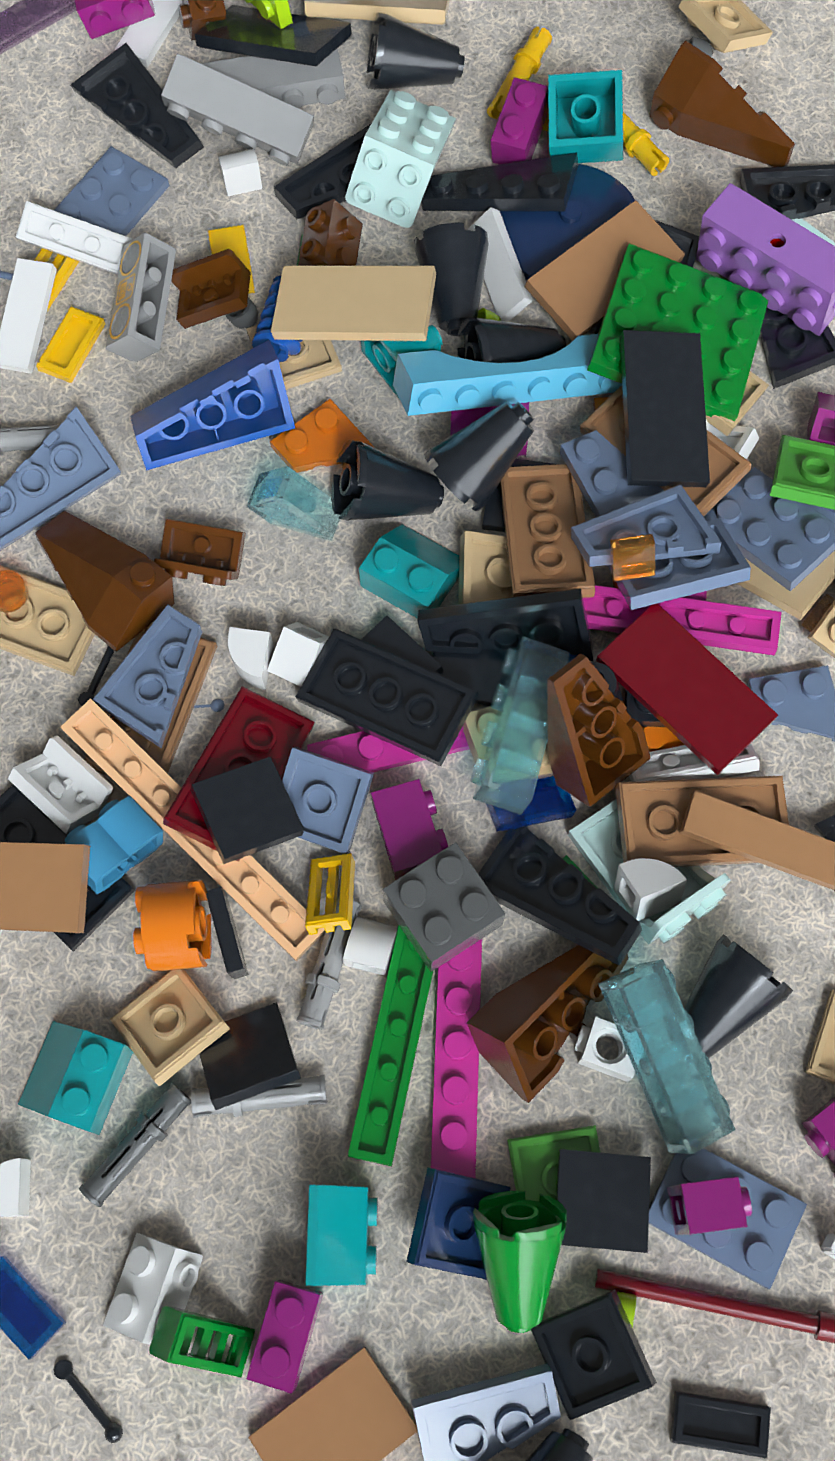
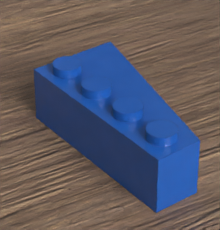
M270 339L130 416L146 471L295 429L279 360Z

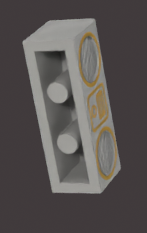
M146 232L123 246L106 342V350L135 362H139L160 351L176 248Z

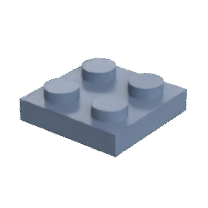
M293 747L282 782L304 827L303 835L298 838L344 854L349 853L374 772L299 747Z

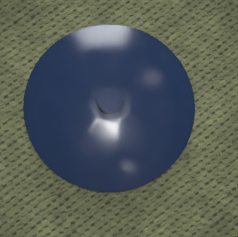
M578 164L566 211H500L525 280H528L634 202L635 199L630 191L610 174L591 166Z

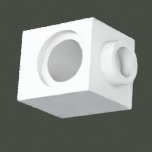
M595 1017L590 1027L582 1025L577 1037L574 1050L581 1053L578 1064L629 1082L634 1077L647 1035ZM608 1037L616 1042L619 1049L616 1059L607 1060L598 1054L596 1042L599 1038Z

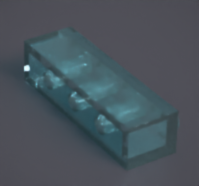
M522 637L515 650H507L501 667V672L507 674L504 686L500 684L497 686L491 703V708L497 710L494 722L488 721L481 739V745L487 747L484 759H477L471 775L470 782L477 784L473 796L474 800L520 815L531 803L548 740L547 679L567 664L570 652L526 637Z
M664 960L640 963L599 983L598 985L669 1153L694 1154L735 1131L730 1118L729 1105L718 1090L712 1075L711 1062L701 1050L694 1033L693 1020L682 1005L676 991L675 978L666 967Z

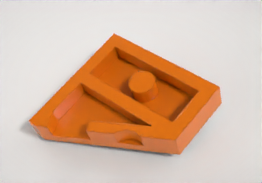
M331 399L296 422L295 429L284 431L270 441L271 448L294 473L312 470L319 465L328 467L342 464L337 462V459L344 444L349 440L361 441L374 447Z

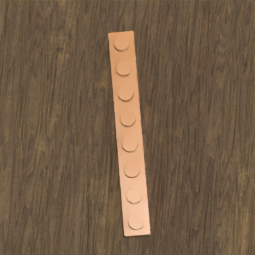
M91 698L60 727L218 885L222 886L296 962L326 932L323 927L318 928V934L309 935L305 927L306 909L251 855L241 858L239 862L235 860L223 865L218 851L164 825L163 819L182 787Z

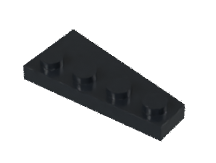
M127 43L123 44L71 84V87L77 94L174 168H178L204 148L201 140L186 120L175 117L167 111L168 106L164 105L161 97L163 90Z
M835 164L745 168L741 170L739 180L741 189L791 220L835 211Z

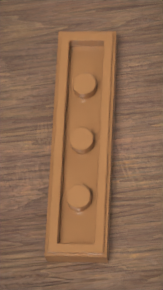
M698 791L690 794L679 831L680 834L835 891V842Z

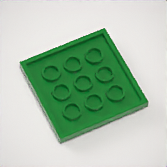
M629 243L618 270L587 371L622 384L620 335L623 330L700 333L706 415L709 417L713 415L722 416L735 421L739 414L768 300L761 293Z

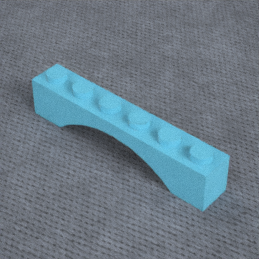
M598 334L577 336L568 346L554 354L540 359L516 363L473 361L451 356L437 350L400 353L397 356L393 387L408 416L500 406L505 402L516 404L517 402L526 403L614 393L622 384L587 371Z

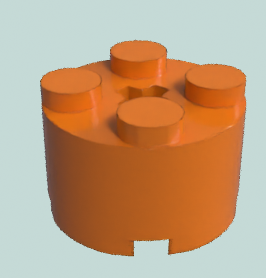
M202 880L155 883L136 888L135 903L138 913H141V927L134 929L133 942L136 954H145L147 969L164 971L202 968L208 965L204 959H210L212 952L211 913L206 915L201 901H207V889Z

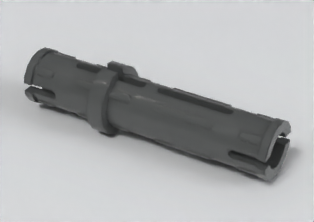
M171 1083L169 1088L146 1114L141 1112L135 1118L138 1123L88 1180L79 1187L80 1192L94 1205L101 1207L104 1204L103 1202L133 1170L157 1141L163 1142L168 1136L165 1131L186 1107L191 1104V1099L180 1088Z

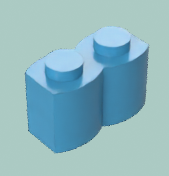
M131 796L121 801L116 799L109 802L100 811L97 821L88 826L79 825L65 838V844L90 846L88 885L96 894L113 885L130 868L145 860L163 844V830Z

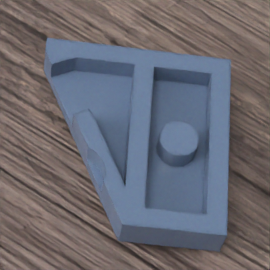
M828 665L748 679L747 686L778 714V717L771 725L787 726L793 731L804 734L813 733L831 738L835 742V688Z

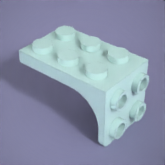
M390 90L364 137L345 195L346 201L355 207L399 226L410 228L414 223L426 188L456 118L450 116L445 109L439 106H427L416 101L415 97L407 92Z
M616 799L571 829L568 836L617 903L628 912L614 891L618 866L623 863ZM700 866L675 867L687 879L681 903L639 921L642 927L640 934L647 944H651L658 938H660L663 944L685 929L684 926L692 920L689 916L694 914L697 919H700L719 905L718 902L727 896L723 889L731 881L728 875L724 873L715 878Z

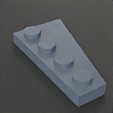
M77 407L67 415V419L55 431L53 430L46 437L43 444L28 460L25 459L3 486H0V551L121 475V470Z

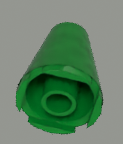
M525 1191L498 1192L486 1196L479 1201V1210L474 1208L473 1223L496 1319L509 1331L525 1333L540 1324L543 1319L567 1225V1210L561 1202L544 1194H540V1202L525 1200Z

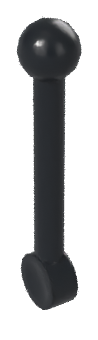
M110 646L107 647L88 690L81 693L78 697V702L81 706L90 698L92 700L94 698L96 689L114 653Z
M66 1359L58 1361L54 1367L55 1376L61 1380L66 1379L105 1429L104 1436L106 1440L110 1443L120 1441L123 1435L122 1427L118 1423H112L74 1375L72 1363Z

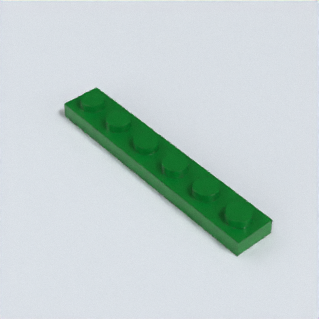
M398 926L348 1151L349 1158L389 1167L393 1165L434 972L429 971L400 926Z

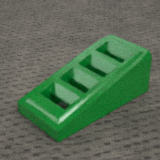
M165 1305L161 1310L149 1347V1353L168 1363L242 1377L256 1329ZM198 1327L191 1352L189 1353L188 1351L195 1328ZM213 1331H216L209 1355L206 1357ZM229 1334H232L233 1338L226 1361H221Z

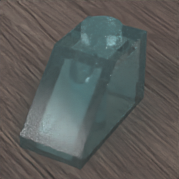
M288 466L259 473L246 506L270 524L332 541L340 520L338 518L340 515L334 514L332 510L331 497Z

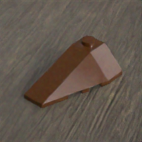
M685 40L653 93L649 117L653 119L659 128L668 129L678 136L772 167H787L795 143L765 112L757 113L746 102L744 97L747 93L740 85L734 89L719 74L723 68L715 59Z
M63 511L35 532L36 538L51 565L65 584L71 600H74L80 610L86 626L114 651L120 650L154 622L167 605L172 607L175 604L173 581L169 573L144 553L74 515Z
M579 654L547 679L548 759L556 785L591 807L615 788L616 784L626 779L651 757L643 727L628 714L625 704L609 690V684L590 660L583 654Z
M577 945L496 993L467 1022L479 1053L522 1100L529 1103L558 1073L565 1060L557 1055L570 1033L578 1037L582 1025L586 1026L582 1021L586 1014L587 1005L590 1000L595 1002L603 1001L628 961V954L619 966Z

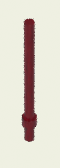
M597 1268L595 1288L609 1291L616 1290V1292L634 1294L637 1297L810 1333L814 1334L815 1340L835 1344V1314L818 1310L815 1315Z

